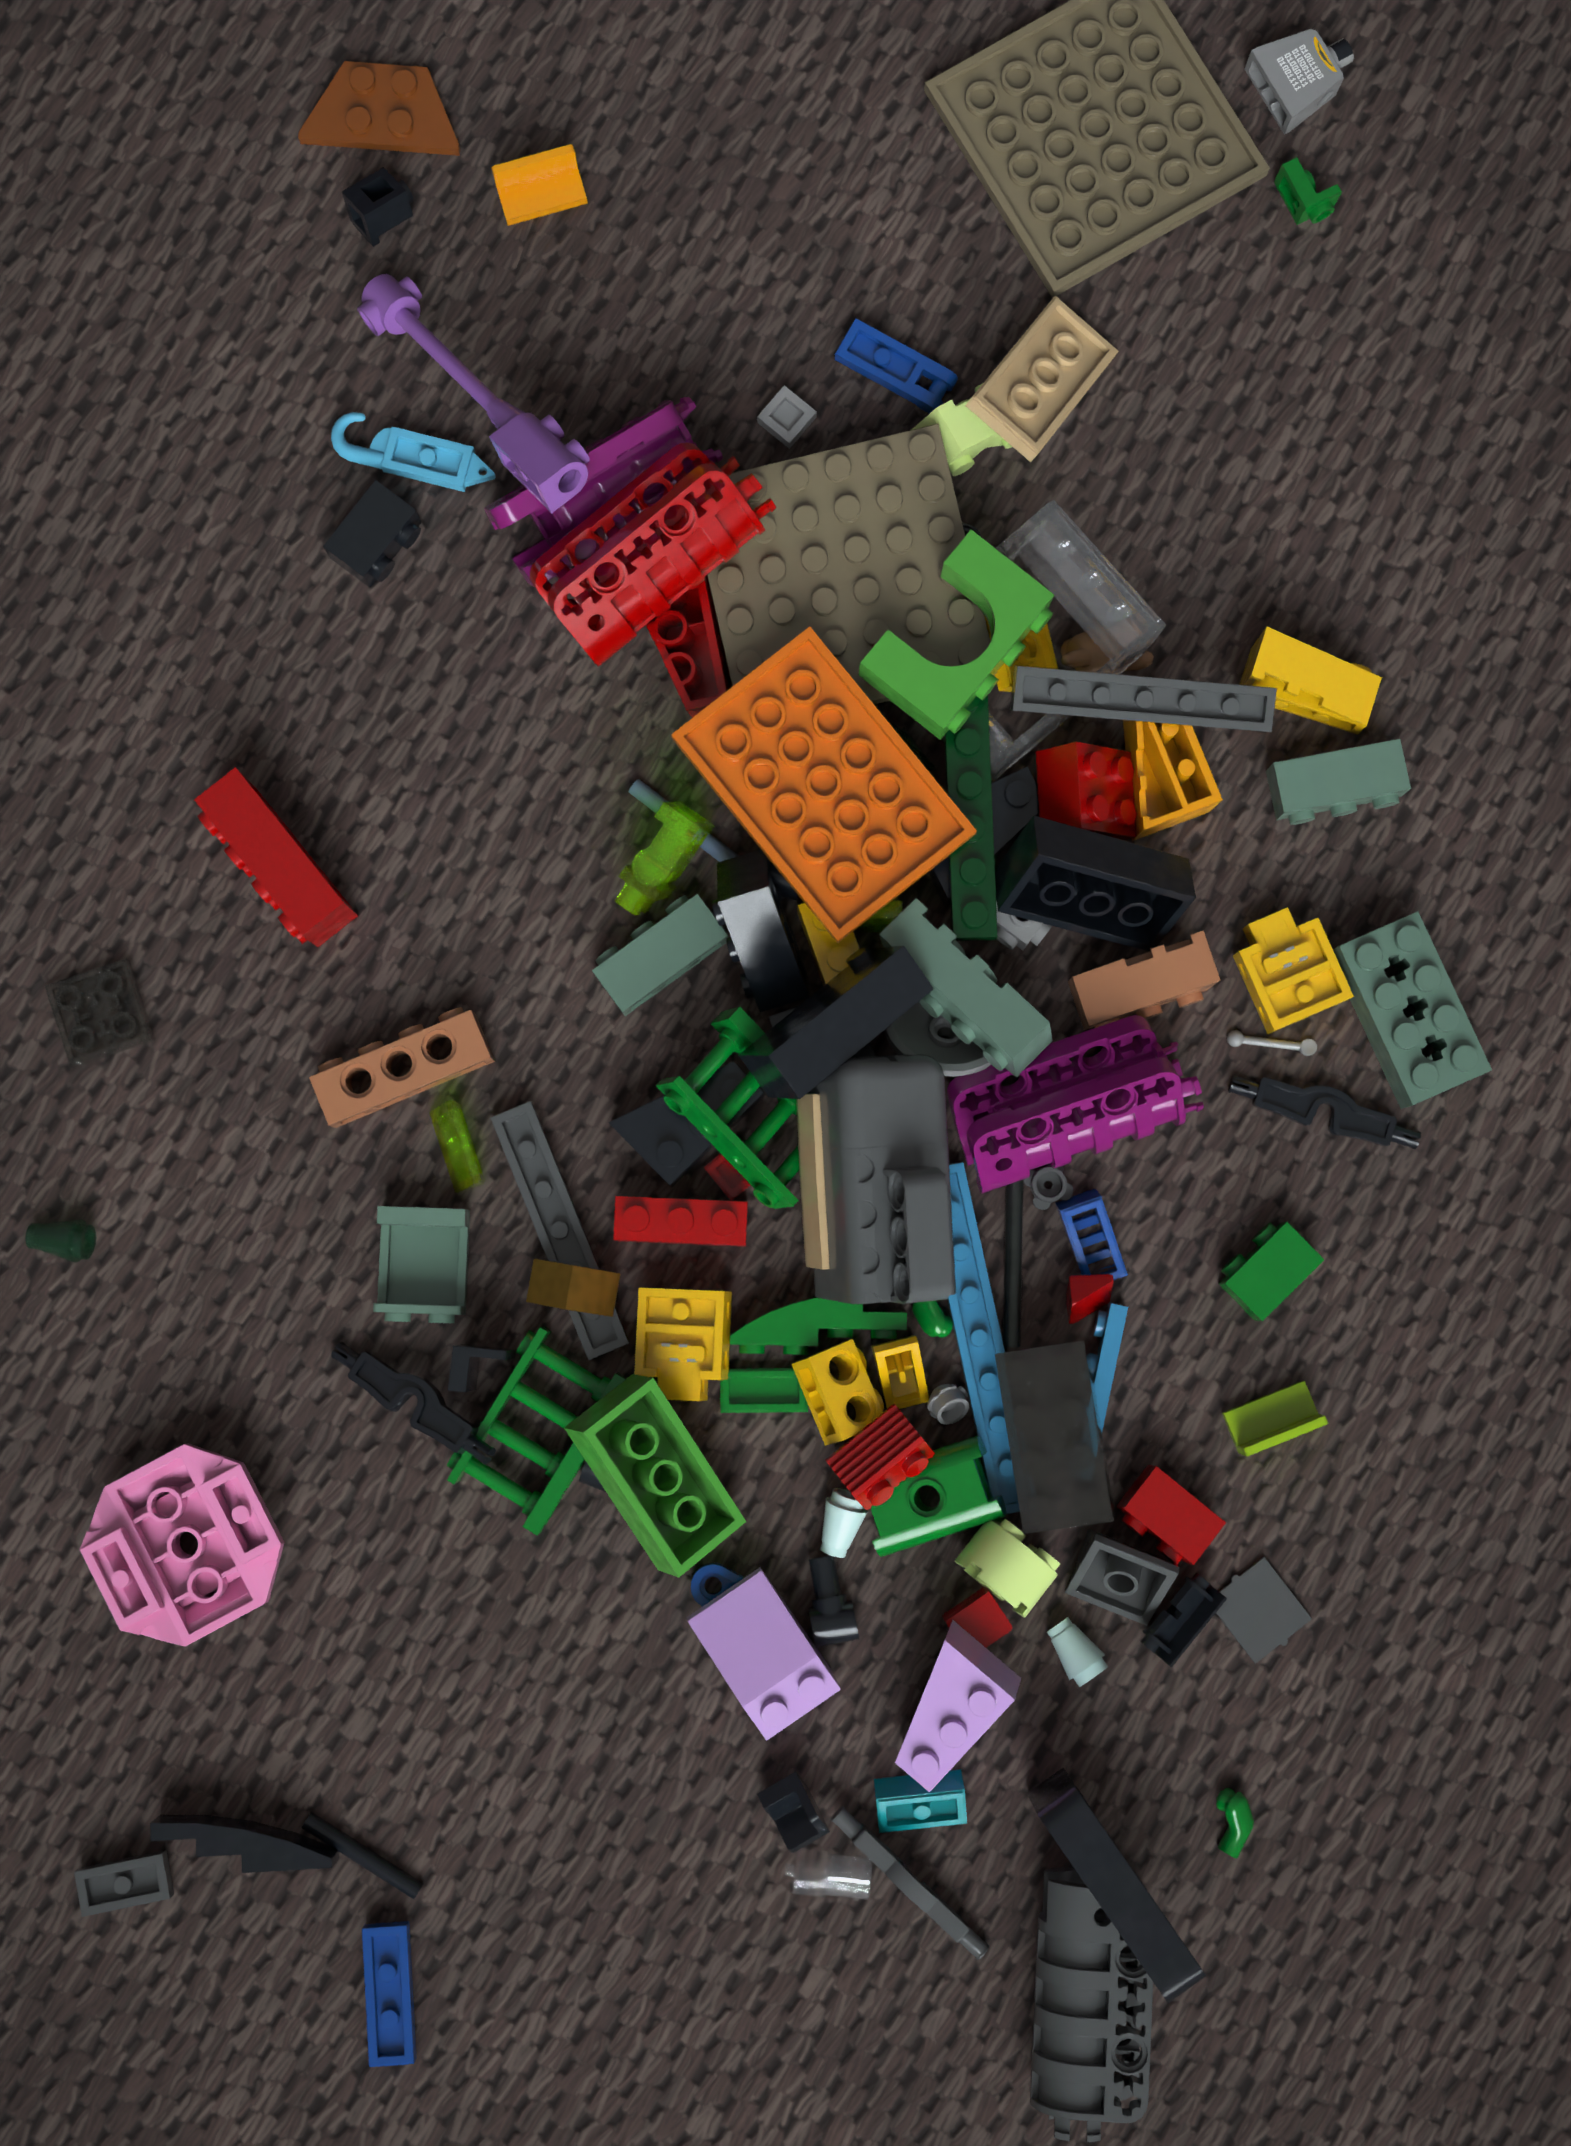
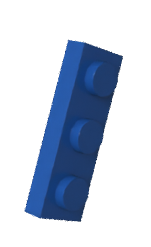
M409 1921L365 1924L362 1928L369 2067L414 2064L417 2055Z

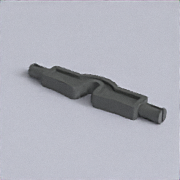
M841 1806L833 1814L830 1820L851 1838L852 1843L884 1872L913 1903L927 1913L957 1943L960 1942L976 1960L981 1959L990 1947L989 1944L983 1941L968 1926V1923L924 1881H919L907 1865L869 1828L854 1818L844 1806Z

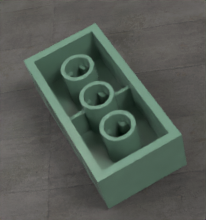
M1418 911L1333 949L1354 995L1350 1001L1400 1109L1413 1106L1492 1071ZM1394 965L1398 974L1388 978L1384 969ZM1412 1004L1415 1007L1416 1013L1407 1018L1403 1013V1009ZM1427 1044H1431L1434 1052L1430 1056L1425 1057L1421 1049Z

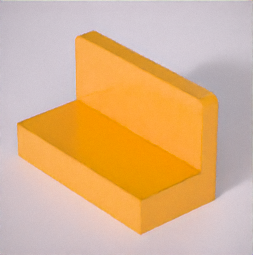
M572 144L492 166L496 188L508 226L588 204Z

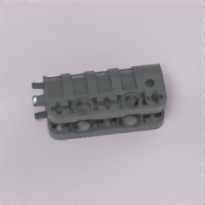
M1065 1867L1044 1870L1042 1912L1038 1914L1030 2104L1036 2110L1049 2115V2120L1054 2119V2138L1070 2141V2120L1087 2121L1086 2141L1096 2142L1101 2141V2122L1133 2123L1141 2119L1147 2111L1153 1981L1130 1948L1121 1951L1127 1946V1943L1075 1868ZM1135 1960V1966H1132V1965H1130V1964H1125V1967H1124V1966L1120 1963V1961H1121V1962H1129V1961ZM1119 1976L1127 1979L1129 1983H1132L1133 1988H1128V1985L1125 1980L1118 1981ZM1124 2001L1126 2008L1133 2006V2012L1125 2010L1118 2002ZM1126 2021L1131 2024V2027L1126 2026ZM1116 2024H1120L1124 2027L1116 2028ZM1131 2053V2058L1122 2055V2059L1120 2061L1119 2059H1117L1115 2054L1121 2055ZM1121 2074L1129 2076V2080H1123ZM1131 2096L1138 2098L1129 2102V2108H1121L1120 2101L1126 2100Z

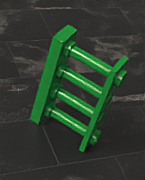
M741 1007L722 1011L711 1023L720 1033V1041L685 1080L679 1075L661 1079L656 1087L665 1095L663 1099L666 1105L675 1113L684 1115L754 1188V1196L763 1205L774 1209L794 1207L799 1200L786 1188V1185L799 1171L798 1145L774 1173L756 1155L791 1114L797 1115L796 1099L777 1098L779 1103L743 1143L727 1124L760 1087L752 1073L748 1072L715 1112L697 1095L699 1090L733 1052L740 1054L765 1034Z
M540 1327L537 1333L529 1330L516 1351L522 1357L475 1435L482 1441H485L489 1434L546 1469L545 1475L550 1477L551 1480L544 1492L541 1493L537 1490L533 1493L487 1464L484 1465L467 1451L463 1454L454 1452L447 1464V1467L452 1469L447 1481L455 1485L460 1482L463 1475L467 1473L523 1508L522 1513L528 1516L522 1527L537 1536L544 1529L585 1459L574 1443L566 1455L561 1452L555 1455L498 1420L499 1416L512 1396L562 1428L578 1417L521 1382L534 1359L592 1393L591 1399L596 1402L627 1379V1377L619 1372L615 1373L612 1379L606 1376L601 1379L545 1345L544 1342L551 1333L545 1327Z

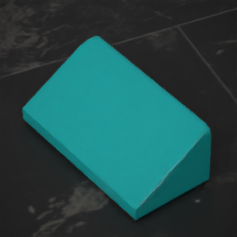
M961 1770L949 1771L930 1792L910 1775L874 1779L879 1833L967 1824L965 1788Z

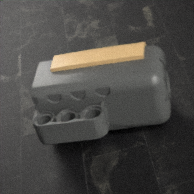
M921 1054L849 1058L801 1099H796L806 1267L814 1268L815 1297L848 1304L879 1302L908 1304L948 1299L950 1295L956 1294L945 1079L942 1066L934 1058Z

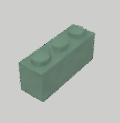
M1400 739L1274 762L1266 770L1276 820L1289 818L1290 825L1312 821L1315 819L1314 813L1329 810L1332 817L1348 815L1358 811L1356 805L1371 802L1374 809L1394 806L1400 803L1399 797H1402L1411 789Z
M698 894L691 899H688L686 895L680 897L666 908L665 911L668 915L655 925L651 920L644 923L630 935L633 941L620 950L617 946H614L595 960L598 966L592 972L624 1016L630 1014L727 943L726 938L728 934L722 926H719L716 918Z

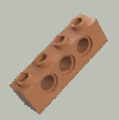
M462 1007L455 1008L441 1014L438 1017L440 1023L425 1029L422 1024L409 1027L398 1033L400 1039L385 1046L382 1041H377L358 1050L360 1056L344 1062L342 1058H336L318 1066L320 1073L309 1077L328 1126L338 1128L495 1062L476 1014L472 1010L464 1012ZM439 1038H449L452 1042L451 1054L442 1060L434 1059L431 1053L433 1043ZM402 1054L409 1055L412 1060L411 1070L404 1076H394L391 1070L393 1060ZM368 1071L371 1076L369 1089L364 1093L356 1094L351 1086L353 1077L358 1072Z

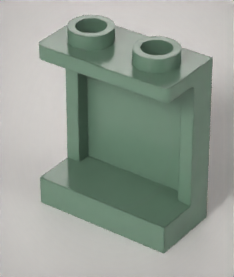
M378 1206L377 1224H381L378 1297L377 1303L373 1305V1312H385L384 1321L411 1322V1313L428 1314V1323H455V1315H466L470 1210Z

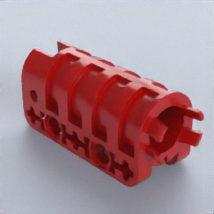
M685 442L674 446L532 564L530 580L533 586L598 667L637 636L636 632L655 617L659 618L672 608L670 605L689 589L691 591L705 581L704 577L723 561L727 563L740 552L739 548L756 534L761 535L765 532L760 519L770 511L773 512L777 507L772 499L769 498L755 509H751L747 501L763 487L752 473L733 484L729 476L740 466L734 456L728 459L724 466L719 468L695 444ZM686 457L692 460L694 467L689 473L684 470V466L681 463ZM667 471L677 481V483L674 486L664 476V474ZM658 482L663 484L664 493L662 498L656 503H645L643 500L645 489L652 483ZM633 499L635 503L643 510L639 514L630 504V502ZM617 514L623 516L626 525L621 529L615 525L613 517ZM599 527L608 536L609 539L607 541H604L596 532ZM584 539L595 540L596 549L593 555L587 559L576 558L575 549L580 541ZM565 555L575 566L571 570L562 560ZM550 569L556 573L559 579L554 584L547 581L544 575ZM570 593L575 598L568 599L567 595Z

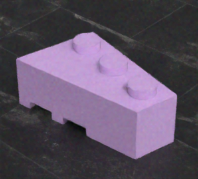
M952 1620L895 1761L900 1768L928 1792L942 1780L1015 1701L1021 1682V1677L954 1620Z

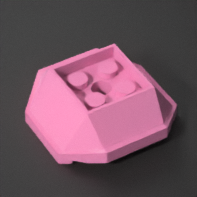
M187 1443L104 1487L89 1531L86 1532L80 1547V1552L121 1631L137 1635L141 1634L185 1647L269 1602L284 1540L244 1462ZM184 1532L192 1533L198 1541V1548L194 1555L185 1553L180 1546V1538Z

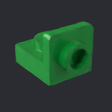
M1298 158L1282 164L1274 181L1296 225L1309 219L1315 224L1329 217L1334 212V206L1342 193L1338 184L1316 193V184L1312 174L1307 169H1303Z

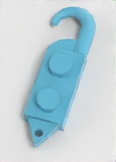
M358 412L344 414L336 420L332 427L331 441L333 448L339 456L350 462L382 469L385 473L465 492L468 486L496 478L495 473L475 454L473 446L396 427L385 428L378 432L372 440L370 448L353 445L346 441L344 432L349 424L365 420V414ZM482 471H487L485 475H480Z

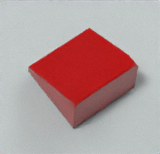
M1113 1275L1069 1276L1066 1293L1069 1324L1080 1321L1110 1302L1114 1281Z

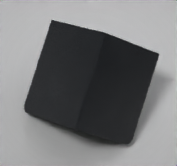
M796 1771L757 1793L764 1810L774 1820L787 1849L791 1853L800 1850L830 1832L809 1788Z

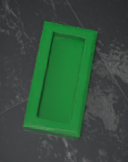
M729 1368L728 1380H720L721 1413L808 1412V1403L793 1368Z

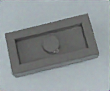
M167 1850L81 1867L74 1872L82 1917L166 1900L174 1895Z

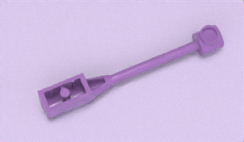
M382 274L370 280L363 290L362 304L357 307L358 313L368 328L376 336H380L386 330L395 335L407 332L486 410L489 419L497 428V431L491 434L489 438L502 464L551 514L578 494L587 481L588 469L585 464L590 461L588 454L580 443L572 439L564 445L560 441L565 437L564 432L551 415L548 414L540 421L534 414L526 413L492 393L418 320L420 316V304L418 301L422 298V294L408 276L399 282L388 274Z

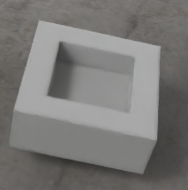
M784 385L757 416V423L790 449L817 418V411Z

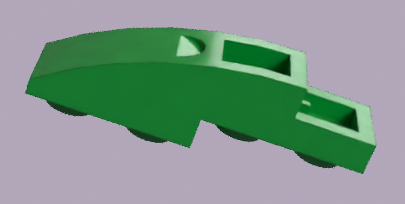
M813 1298L787 1305L749 1322L730 1335V1345H739V1353L765 1354V1345L783 1346V1354L809 1355V1346H818V1329H827V1337L853 1338V1329L871 1330V1338L897 1339V1330H907V1313L863 1312V1304H848L822 1298Z

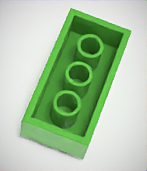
M632 1374L564 1427L658 1571L679 1578L746 1522L653 1377Z

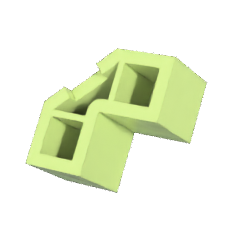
M982 384L975 387L974 391L976 392ZM970 399L963 400L956 406L952 400L938 406L911 429L915 430L939 424L952 476H958L969 470L975 464L973 458L985 448L1004 445L1005 449L1012 447L965 406Z

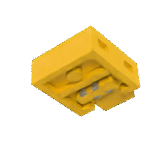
M1287 907L1254 921L1243 928L1250 946L1238 951L1233 955V958L1267 1034L1354 997L1319 918L1296 927Z
M638 1288L634 1374L658 1377V1386L667 1400L707 1401L708 1380H728L732 1292Z

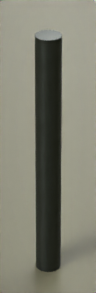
M1023 1180L1006 1185L1004 1347H1021Z

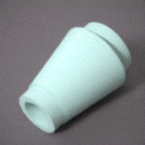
M834 1488L831 1497H827L825 1501L820 1550L825 1554L838 1558L846 1556L847 1550L868 1513V1510H865L847 1489Z
M1069 1617L1047 1631L1068 1679H1074L1079 1687L1108 1668V1665L1102 1658L1105 1654L1071 1622Z

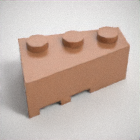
M1204 930L1190 935L1191 938L1166 947L1163 944L1152 948L1151 952L1129 959L1124 958L1073 976L1068 981L1084 1030L1093 1027L1097 1028L1133 1014L1148 1019L1162 1014L1161 1005L1177 1001L1179 1008L1204 1000L1202 992L1207 991L1221 981Z

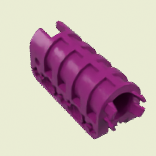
M690 397L680 398V403L674 405L671 400H664L658 404V407L645 415L635 417L622 425L620 430L585 447V451L590 459L585 464L588 469L587 481L578 494L552 514L524 485L484 507L485 513L495 530L508 527L525 516L530 515L544 538L511 558L528 584L533 586L530 580L532 564L553 545L674 446L685 442L696 445L683 423L686 417L696 408L695 403ZM711 448L702 451L714 463L716 461L719 463L723 459L720 450L713 451ZM688 457L681 462L687 473L694 469L692 460ZM668 471L664 474L673 486L677 483ZM658 482L650 484L644 491V502L651 504L660 500L664 493L663 484ZM634 499L630 502L638 514L643 511L635 503ZM620 514L613 517L615 525L619 529L626 525L624 517ZM600 527L596 530L604 541L609 539ZM584 539L580 541L575 549L576 558L586 559L593 555L596 549L595 540ZM565 555L562 560L568 568H571L573 564ZM551 569L544 574L547 581L557 576Z
M1134 1015L1050 1043L1019 1074V1079L1011 1085L1002 1086L1000 1084L1006 1077L1013 1074L1006 1068L1000 1071L992 1065L977 1073L955 1077L947 1087V1096L956 1133L968 1166L972 1164L975 1166L979 1192L983 1194L1029 1178L1030 1170L1046 1164H1050L1053 1169L1071 1163L1072 1155L1091 1150L1093 1154L1113 1148V1141L1130 1135L1134 1140L1145 1138L1154 1134L1156 1126L1171 1121L1176 1126L1185 1124L1186 1113L1194 1110L1199 1112L1203 1110L1204 1104L1203 1102L1184 1105V1097L1193 1094L1197 1096L1202 1093L1197 1076L1179 1078L1183 1076L1178 1059H1173L1171 1062L1168 1060L1167 1055L1177 1051L1178 1043H1170L1169 1047L1162 1049L1147 1019ZM1095 1046H1103L1098 1054L1088 1058L1083 1057L1088 1049ZM1029 1071H1033L1034 1074H1033V1075H1029L1028 1072H1029ZM991 1085L992 1089L988 1090L987 1086Z

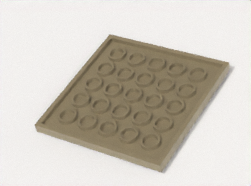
M1070 0L925 82L924 92L1052 298L1266 177L1270 169L1164 0Z
M939 424L732 473L729 476L733 484L752 473L763 488L747 501L752 510L769 498L772 499L777 507L773 512L770 511L760 519L765 532L761 535L756 534L740 547V552L727 563L723 561L707 574L733 686L809 626L873 704L890 700L858 675L860 662L887 630H890L927 660L943 666L967 664L978 658L989 646L990 638L984 613L971 600L940 577L944 561L964 539L965 533Z

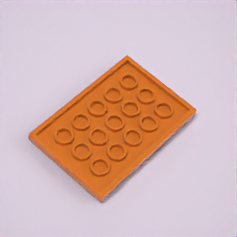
M810 626L671 734L673 741L837 944L977 833V830Z

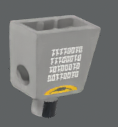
M1308 29L1254 48L1249 55L1245 71L1285 135L1336 96L1344 79L1341 68L1352 63L1354 55L1346 39L1342 38L1326 47L1319 33L1314 29Z

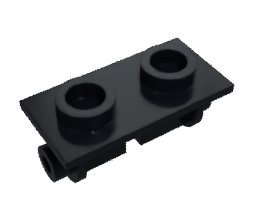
M1195 1573L1191 1579L1189 1577L1184 1579L1186 1583L1170 1601L1171 1606L1167 1611L1163 1610L1148 1630L1145 1628L1142 1631L1146 1635L1140 1642L1171 1668L1227 1600L1223 1594L1198 1573Z

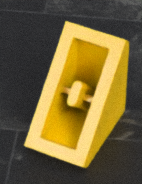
M912 1335L872 1345L871 1348L886 1408L888 1409L891 1405L895 1404L899 1409L928 1402L929 1394L917 1337Z

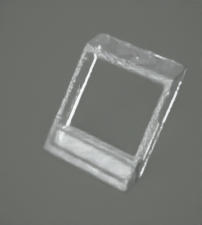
M1054 500L1047 503L996 547L999 552L1010 560L1018 556L1110 660L1097 671L1098 673L1121 674L1148 650L1166 626L1161 618ZM989 712L991 782L1002 775L1071 715L1047 713L1014 741Z

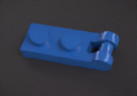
M858 319L854 320L835 353V361L916 404L918 408L929 414L935 408L944 404L942 401L946 391H952L958 380L957 375L948 368ZM922 376L932 381L928 390L917 385Z

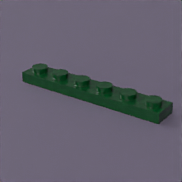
M987 695L984 700L976 696L966 708L971 714L963 726L955 734L948 730L944 735L947 794L977 830V833L949 855L952 932L957 936L956 941L996 940L998 937Z

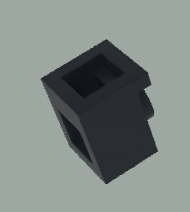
M384 167L342 191L350 221L373 247L380 243L378 236L413 216L410 203L414 200L409 187L402 179L396 180Z

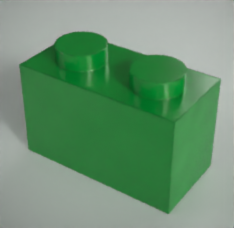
M1271 1222L1268 1223L1253 1237L1252 1241L1256 1246L1245 1257L1238 1253L1221 1269L1225 1277L1218 1284L1254 1321H1263L1324 1261L1320 1254L1288 1222L1279 1223L1276 1227Z

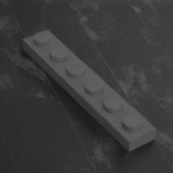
M1014 665L1010 710L1272 732L1277 688Z
M529 1101L491 1117L490 1119L548 1261L600 1270L533 1103ZM616 1307L613 1317L568 1310L588 1360L630 1344Z

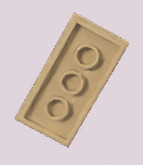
M1054 296L965 406L1031 462L1119 351L1057 296Z

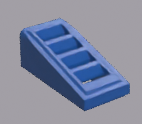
M1091 1189L1075 1195L1069 1200L1056 1202L1058 1213L1081 1275H1091L1088 1264L1112 1257L1114 1264L1101 1269L1115 1268L1100 1274L1113 1275L1114 1280L1127 1276L1128 1274L1105 1205L1097 1189ZM1094 1208L1095 1213L1074 1221L1072 1220L1071 1216ZM1098 1223L1100 1224L1101 1230L1080 1238L1078 1237L1076 1231ZM1106 1241L1108 1247L1084 1255L1082 1248Z

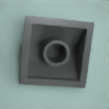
M1088 1529L1065 1593L1147 1626L1179 1574L1180 1567L1167 1559Z

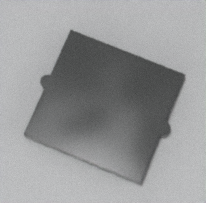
M1262 1557L1241 1575H1232V1582L1219 1591L1227 1600L1216 1614L1255 1664L1280 1644L1286 1646L1288 1638L1312 1620L1265 1557Z

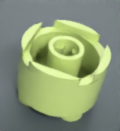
M1001 1518L991 1520L980 1527L955 1559V1562L964 1567V1571L983 1587H986L989 1592L1001 1601L1006 1600L1013 1606L1012 1610L1025 1618L1058 1576L1055 1570L1059 1567L1060 1563L1040 1547L1037 1549L1032 1544H1029L1028 1547L1025 1546L1022 1540L1026 1535L1008 1520H1002Z

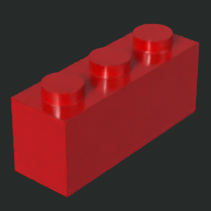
M615 1196L613 1240L620 1242L746 1247L748 1202Z

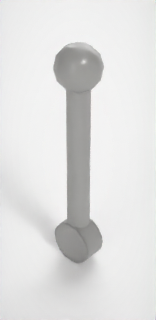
M1232 1030L1227 1035V1042L1233 1047L1249 1044L1297 1050L1305 1056H1311L1317 1051V1044L1312 1039L1294 1042L1246 1036L1238 1030Z

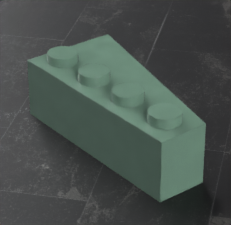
M916 898L879 934L882 946H905L934 988L919 1001L930 1015L938 1018L940 1015L951 1023L950 1027L959 1039L966 1044H970L973 1041L984 1050L982 1052L984 1057L993 1067L1000 1071L1006 1068L1017 1077L1053 1041L1050 1022L1008 983H1004L999 987L996 984L997 977L989 968V965L978 955L971 959L967 958L963 948L955 940L957 936L945 924L937 930L926 919L925 913L928 909Z

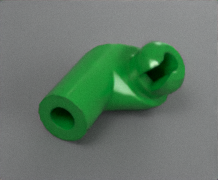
M937 1301L913 1303V1314L924 1333L930 1337L937 1336L939 1338L947 1337L951 1333L953 1321L950 1316L944 1315Z
M1225 1788L1221 1790L1216 1798V1807L1225 1812L1229 1825L1218 1848L1237 1859L1253 1829L1254 1819L1248 1799L1241 1792L1235 1793L1231 1788Z

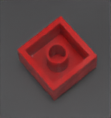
M1077 741L1036 751L1039 817L1120 840L1136 837L1135 821L1137 812L1134 805V767L1131 752Z

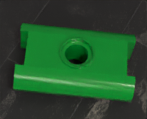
M980 1436L933 1450L935 1453L933 1458L928 1459L927 1467L920 1474L914 1477H907L905 1481L900 1482L899 1486L893 1487L894 1492L885 1503L878 1506L872 1505L871 1512L879 1532V1536L873 1539L872 1543L880 1557L933 1541L991 1520L1006 1517L1007 1513L1003 1497L1000 1495L993 1498L979 1458L987 1453ZM922 1486H933L940 1494L938 1507L931 1508L922 1503L919 1494Z

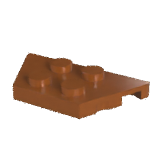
M344 61L298 134L300 144L456 156H460L461 151L427 67Z

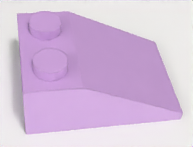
M760 1567L686 1618L734 1695L766 1741L841 1690L831 1668Z

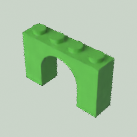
M973 530L968 532L944 561L940 577L971 600L984 613L991 632V641L987 649L978 658L967 664L943 666L927 660L890 630H887L860 662L858 675L939 740L943 738L948 730L955 734L963 726L971 714L966 708L976 696L981 700L986 698L999 680L994 676L1004 663L1011 667L1026 648L1022 643L1023 639L1031 630L1038 634L1053 615L1049 607L1054 594Z

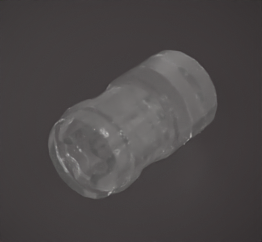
M801 1848L796 1851L795 1864H786L785 1876H793L792 1894L825 1897V1895L852 1898V1901L869 1899L872 1861L869 1858L863 1857V1855L829 1854V1851Z

